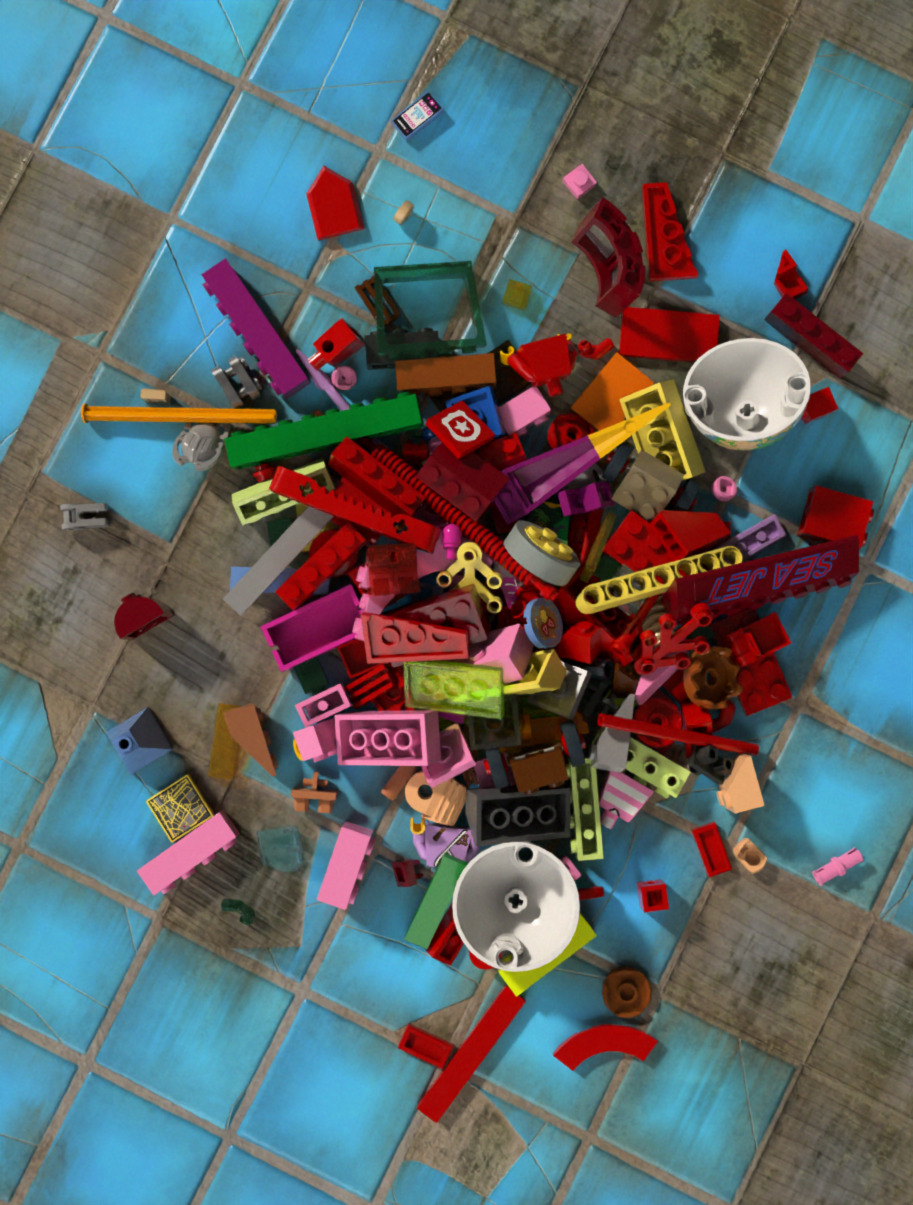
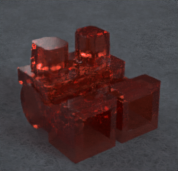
M415 543L368 546L366 550L367 597L417 594L421 592L420 582H418Z

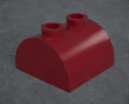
M131 593L121 599L122 604L115 614L114 626L120 639L134 640L175 615L167 604L159 600L142 597L141 594L135 595V593Z

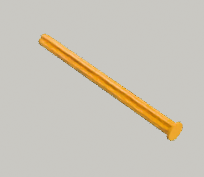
M84 403L81 407V418L83 423H88L89 421L275 424L277 422V411L275 409L88 406V404Z

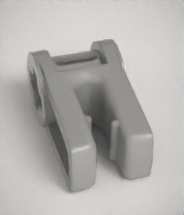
M107 503L60 505L64 517V524L61 525L63 531L110 527L109 520L106 518H83L85 514L108 512Z

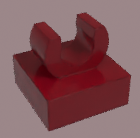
M404 859L391 862L397 887L416 885V879L423 877V873H415L413 868L414 865L420 863V860Z

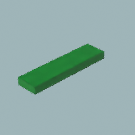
M444 853L405 934L404 940L425 949L428 948L453 897L457 881L464 868L468 865V862Z

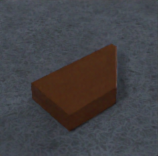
M615 663L611 693H614L616 698H626L629 694H635L638 687V677L632 672L627 673L622 669V665Z

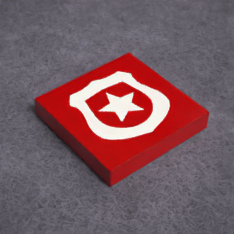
M463 401L428 418L425 424L458 459L492 441L495 436L490 428Z

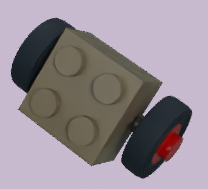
M627 440L623 441L616 451L612 450L605 460V463L608 465L602 474V478L613 483L618 474L623 473L624 470L626 472L612 497L613 501L630 511L632 510L649 522H652L659 512L665 509L671 499L672 505L669 509L671 511L690 512L696 504L697 499L695 497L701 486L697 481L689 478L683 487L678 489L684 474L643 450L639 452L633 463H629L634 445Z

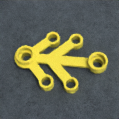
M465 542L457 551L458 559L446 571H441L436 578L437 584L440 587H448L452 582L453 576L465 567V577L450 591L475 584L478 595L487 603L488 611L498 613L503 606L502 600L494 596L475 577V568L487 578V585L491 589H498L503 582V577L500 573L494 572L482 560L483 553L478 544ZM468 551L472 552L474 558L468 559L465 553ZM440 576H447L449 581L446 583L442 582ZM492 577L498 578V579H499V583H498V584H493V583L491 582L490 578H492ZM495 601L499 604V607L493 608L490 603Z

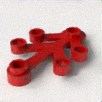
M699 603L693 606L690 611L692 619L672 636V630L676 627L674 616L671 614L662 615L659 618L661 626L660 646L653 652L652 647L657 643L655 632L652 630L642 632L640 635L642 652L635 657V671L646 675L653 673L658 667L676 665L681 670L686 669L691 664L687 653L681 652L675 656H663L671 652L693 649L698 654L707 652L710 646L705 637L682 640L697 627H705L712 622L713 612L710 606L706 603Z

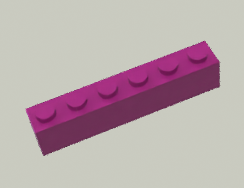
M226 258L201 274L206 281L202 284L210 297L215 295L219 300L216 306L223 316L229 315L233 321L229 325L237 337L242 334L246 340L243 345L250 356L254 354L257 356L260 362L256 365L263 375H270L273 380L270 385L278 396L283 394L287 400L308 386L310 382Z

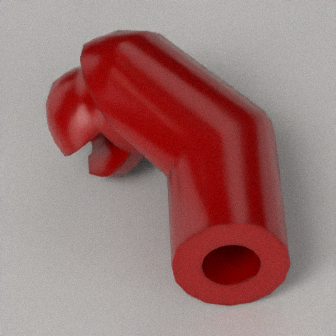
M608 337L598 345L591 344L588 340H582L578 344V353L584 358L598 360L615 346Z
M730 700L726 702L727 707L720 709L719 717L712 720V734L732 723L736 707Z

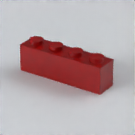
M347 436L331 453L328 465L385 510L391 512L393 516L405 514L414 517L421 509L426 498Z
M347 522L275 591L276 594L292 610H297L367 543V540Z

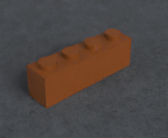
M494 353L395 361L398 394L411 392L416 394L417 397L418 394L428 393V396H440L442 392L452 391V394L458 395L467 393V390H479L487 386L496 388Z

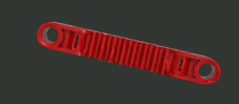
M281 466L277 467L268 489L278 495L430 554L433 553L442 531L438 527L405 514L393 516L391 512H388L384 516L381 508L375 512L373 505L370 504L366 508L363 501H359L356 505L353 497L347 500L344 494L341 493L338 496L335 490L329 492L326 487H320L312 478ZM311 488L313 490L312 494L305 495L303 493L304 489L308 490ZM404 522L408 530L402 531L399 534L396 526H401Z

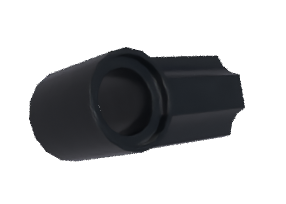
M597 656L591 664L565 657L561 659L562 662L591 672L590 678L607 681L611 678L614 671V662L608 657Z

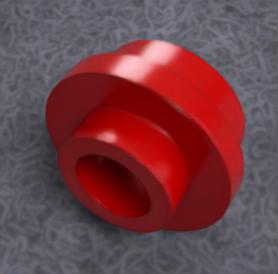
M269 462L255 467L256 472H253L252 476L256 477L257 482L274 477L276 467L275 465L270 466Z

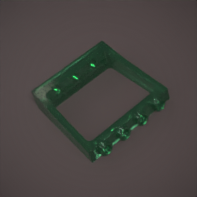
M471 261L374 267L373 283L377 355H388V359L403 358L404 353H413V357L428 356L427 352L437 351V355L443 356L452 354V350L462 349L463 354L477 352L476 348L486 347V337ZM458 278L464 280L475 338L393 345L385 342L383 284Z

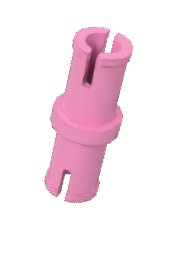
M853 847L838 858H831L829 863L812 871V874L817 883L822 886L838 875H845L846 870L863 862L864 859L859 850Z

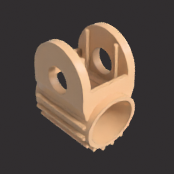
M423 770L413 774L405 788V797L408 804L416 811L421 812V817L427 820L454 826L466 802V789L469 788L452 777L433 787L432 795L425 797L419 792L420 786L429 785Z

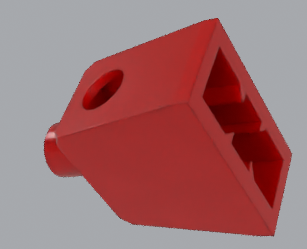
M341 318L313 343L317 352L308 361L316 371L326 363L335 368L364 347L365 342L353 326Z

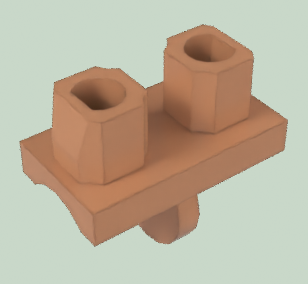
M319 772L313 773V779H303V786H312V789L294 788L291 790L295 811L308 812L310 799H319L318 812L332 813L334 801L338 798V791L319 789V787H328V780L319 779Z

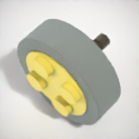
M518 521L504 540L506 550L521 566L549 583L560 586L566 585L580 566V560L573 550L549 528H542L528 521ZM517 579L516 583L524 588L525 585Z

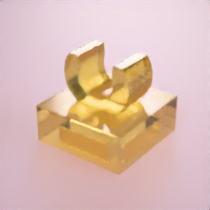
M509 279L502 304L525 311L533 286Z

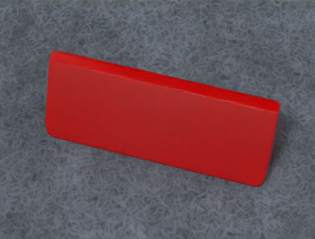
M603 509L571 517L567 545L579 558V568L584 564L591 571Z
M452 904L439 924L428 948L425 949L432 958L450 966L464 944L456 929Z

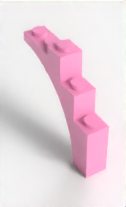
M442 531L432 554L403 546L394 553L392 565L395 566V569L384 566L375 569L376 565L370 562L365 563L364 567L360 566L356 581L360 582L358 588L368 590L367 594L363 593L360 600L359 608L363 609L362 612L380 615L390 600L407 585L432 572L446 570L456 561L446 559L447 549H444L442 545ZM462 537V544L471 542L469 539ZM482 550V560L491 568L494 558H491L489 554ZM468 551L465 553L468 559L474 558L472 552ZM406 552L409 553L408 566H401V555ZM361 617L360 619L356 618L352 632L356 633L355 639L364 641Z

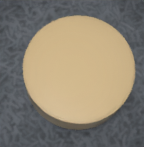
M406 200L394 215L393 220L397 224L403 225L415 208L414 205Z

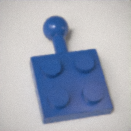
M487 386L445 401L447 408L463 401L495 434L494 438L505 435L493 386ZM425 425L422 434L429 441L436 435Z

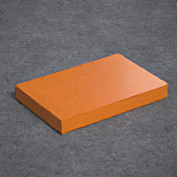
M616 352L570 410L580 415L584 421L590 423L598 432L620 423L626 418L619 399L648 388L654 382Z

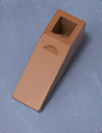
M250 703L223 712L230 736L271 776H276L274 769L278 768L275 755L269 754L267 746L271 745L267 730L262 731L260 722L264 721L260 708H255L254 704Z

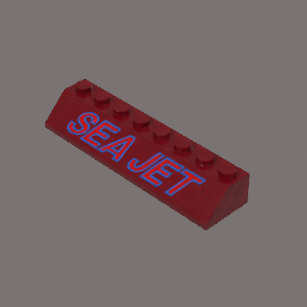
M855 535L676 578L667 589L661 602L666 614L674 616L676 626L681 625L683 627L692 619L690 614L692 607L699 603L708 604L713 612V619L725 613L727 616L737 614L741 609L745 608L755 610L769 602L778 604L789 597L799 599L810 592L822 593L834 586L843 588L850 585L852 579L859 573V538Z

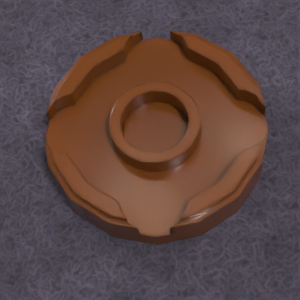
M621 966L613 969L606 975L602 983L601 994L606 1007L612 1013L622 1018H632L644 1012V1009L649 1005L652 989L649 980L640 970L634 967Z

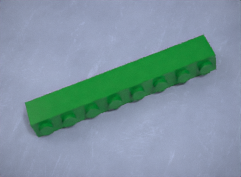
M403 392L398 394L397 398L388 400L386 397L373 400V404L364 406L363 403L350 405L349 409L344 411L331 409L325 412L326 415L316 417V414L305 415L301 417V421L297 422L284 420L278 422V426L271 428L268 425L258 426L254 428V432L250 433L245 431L233 432L231 437L224 438L229 465L235 470H240L267 462L270 463L338 447L346 436L356 443L358 438L369 436L368 439H374L425 427L419 398L411 392Z

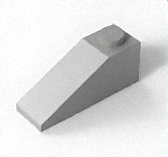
M629 694L613 716L632 719L635 694ZM604 727L595 740L594 745L591 744L589 747L588 759L591 760V767L618 773L626 769L630 732Z

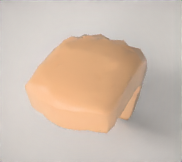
M743 838L733 848L735 857L752 874L762 870L767 862V857L749 838Z

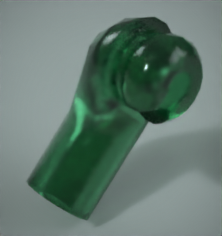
M226 898L222 900L221 909L223 911L241 914L239 920L244 925H251L253 923L255 911L244 901Z

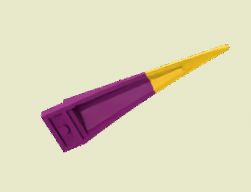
M666 403L502 470L501 472L511 479L494 502L507 525L530 513L670 407L671 403Z

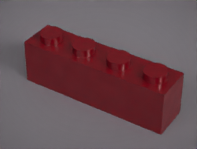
M787 293L783 295L764 319L839 379L849 373L864 354Z

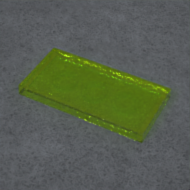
M440 660L403 662L405 707L502 719L504 717L503 668Z

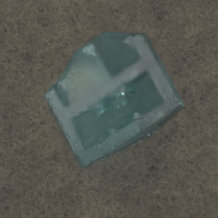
M285 825L256 831L262 865L271 866L283 872L297 871L305 860L299 826Z

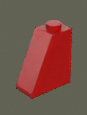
M663 510L649 524L674 561L699 555L719 546L731 533L717 513Z

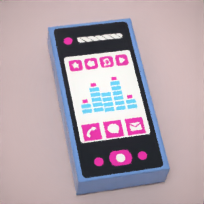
M427 91L391 120V124L407 142L444 113V109L433 95Z

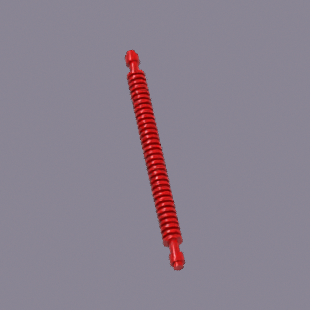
M369 436L356 439L357 445L369 450L375 459L425 496L424 503L441 515L448 523L459 526L466 538L478 544L486 554L494 558V561L499 562L500 566H504L505 570H509L508 572L523 583V585L528 587L532 584L547 601L551 600L554 602L558 598L559 593L556 592V587L549 582L545 583L542 579L521 566L508 553L504 542L492 532L490 533V530L485 529V526L479 521L475 522L416 477L418 471L414 470L413 467L386 447L385 444L377 445L372 439H368Z

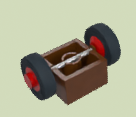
M573 720L560 724L562 732L561 742L557 743V741L511 753L506 757L507 760L504 754L500 752L497 742L484 745L487 760H484L487 775H492L495 787L502 788L509 785L507 765L512 767L519 793L524 792L525 795L538 792L539 787L549 785L550 788L563 785L564 780L569 779L562 756L563 750L569 757L572 767L585 764L583 749L586 748L582 733L578 734Z

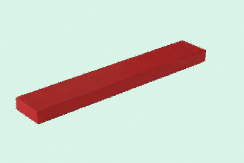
M508 985L503 987L417 1104L419 1111L437 1124L525 1004L526 999L521 995L516 997Z

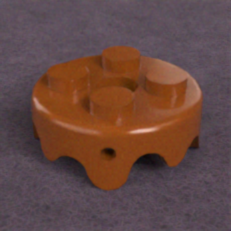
M710 646L709 650L703 654H698L694 651L689 656L691 664L683 671V683L687 696L696 706L704 709L727 707V700L742 693L743 686L737 681L740 667L729 658L732 653L731 649ZM709 672L711 678H710L709 681L707 682L706 676H707V673Z

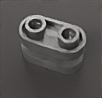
M234 355L228 359L231 367L223 371L218 365L211 369V372L233 407L242 409L245 405L241 400L250 395L251 399L255 401L261 397L259 392L263 388L256 377L251 379L246 371L250 370L244 358L238 359ZM235 375L238 376L244 386L235 391L229 381Z

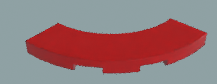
M600 1024L567 1038L553 1052V1056L572 1071L587 1058L610 1051L627 1053L644 1061L658 1040L649 1033L632 1026Z

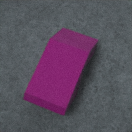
M596 482L580 489L563 490L557 493L564 517L581 515L615 505L612 500L613 496L609 482Z

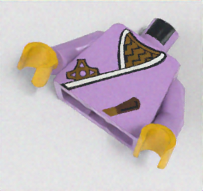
M422 817L420 824H416L413 822V818L410 819L413 844L420 858L427 861V866L438 867L444 853L464 860L469 864L480 851L481 846L474 845L470 827L425 823L424 817Z

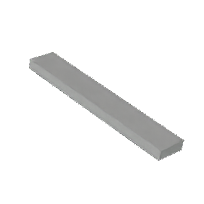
M308 506L226 594L223 600L242 616L334 516Z

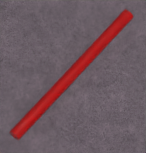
M602 713L598 717V725L602 727L700 746L711 745L716 749L756 756L759 752L758 744Z

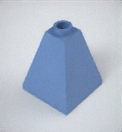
M149 707L105 732L130 775L173 750L171 743Z

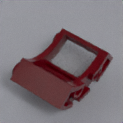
M602 197L579 224L571 243L587 256L596 272L599 291L595 306L616 318L641 295L645 280V265H643L641 255L643 252L642 245L636 231L632 232L626 223V216L610 201Z

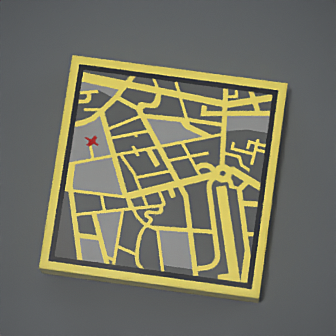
M190 774L185 775L146 800V803L171 843L215 816Z

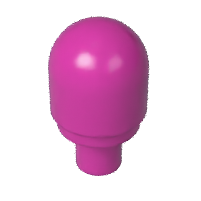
M455 524L445 526L442 531V545L444 549H447V560H456L457 549L462 545V531Z

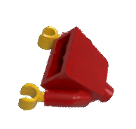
M567 333V335L557 334L554 337L521 345L516 351L517 355L514 353V348L510 346L508 347L509 354L500 351V361L505 365H510L527 382H531L533 387L546 385L549 397H554L564 393L560 381L566 379L571 374L578 352L571 341L572 335L570 333Z

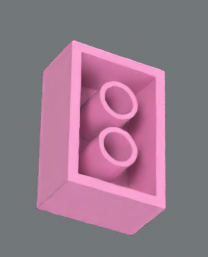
M345 821L341 827L318 894V901L346 910L349 903L354 904L360 887L356 884L357 879L362 880L368 864L367 861H364L365 855L370 856L376 838L372 837L374 830Z

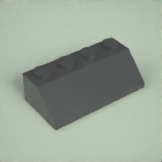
M564 784L553 788L546 785L539 787L538 792L525 795L524 792L519 793L517 785H508L502 788L483 787L466 789V817L474 845L484 846L570 837L571 788Z

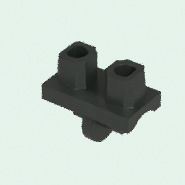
M595 678L589 679L586 690L592 692L593 696L591 699L582 696L577 709L583 715V721L590 723L599 707L601 708L598 711V715L601 713L606 714L607 711L610 713L616 712L618 707L613 702L616 695L610 692L608 697L605 698L611 689L610 682L612 678L607 681Z
M691 744L692 755L688 758L690 772L694 775L703 774L716 784L723 783L724 775L732 773L733 760L729 757L721 758L718 756L717 749L711 745L700 746Z

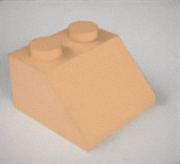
M741 753L735 754L732 759V773L724 775L723 783L718 784L720 790L717 791L719 804L721 806L724 805L725 809L735 814L765 806L751 756Z

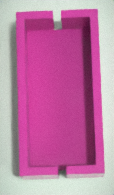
M352 584L260 626L269 647H279V650L276 649L272 653L281 672L293 669L355 639L356 633L352 632L356 618L360 619L363 609H358L360 599Z

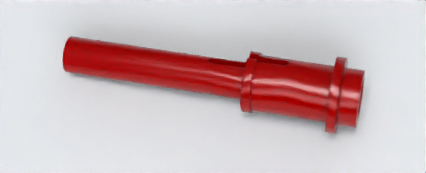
M661 594L645 599L632 621L625 624L616 640H612L611 650L613 653L623 657L630 652L629 647L640 633L639 627Z

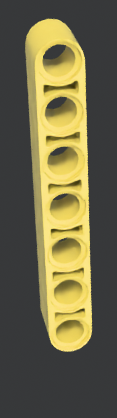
M727 546L587 586L578 595L576 606L580 612L592 614L662 594L667 591L674 579L683 577L678 569L684 571L686 576L705 572L706 570L703 569L701 563L708 567V571L730 566V564L725 562L724 557L729 559L731 565L742 563V553L736 547ZM656 576L661 577L664 584L659 583L656 580ZM632 582L639 584L641 591L636 590ZM609 589H614L618 597L612 596ZM585 595L591 596L595 604L589 603Z

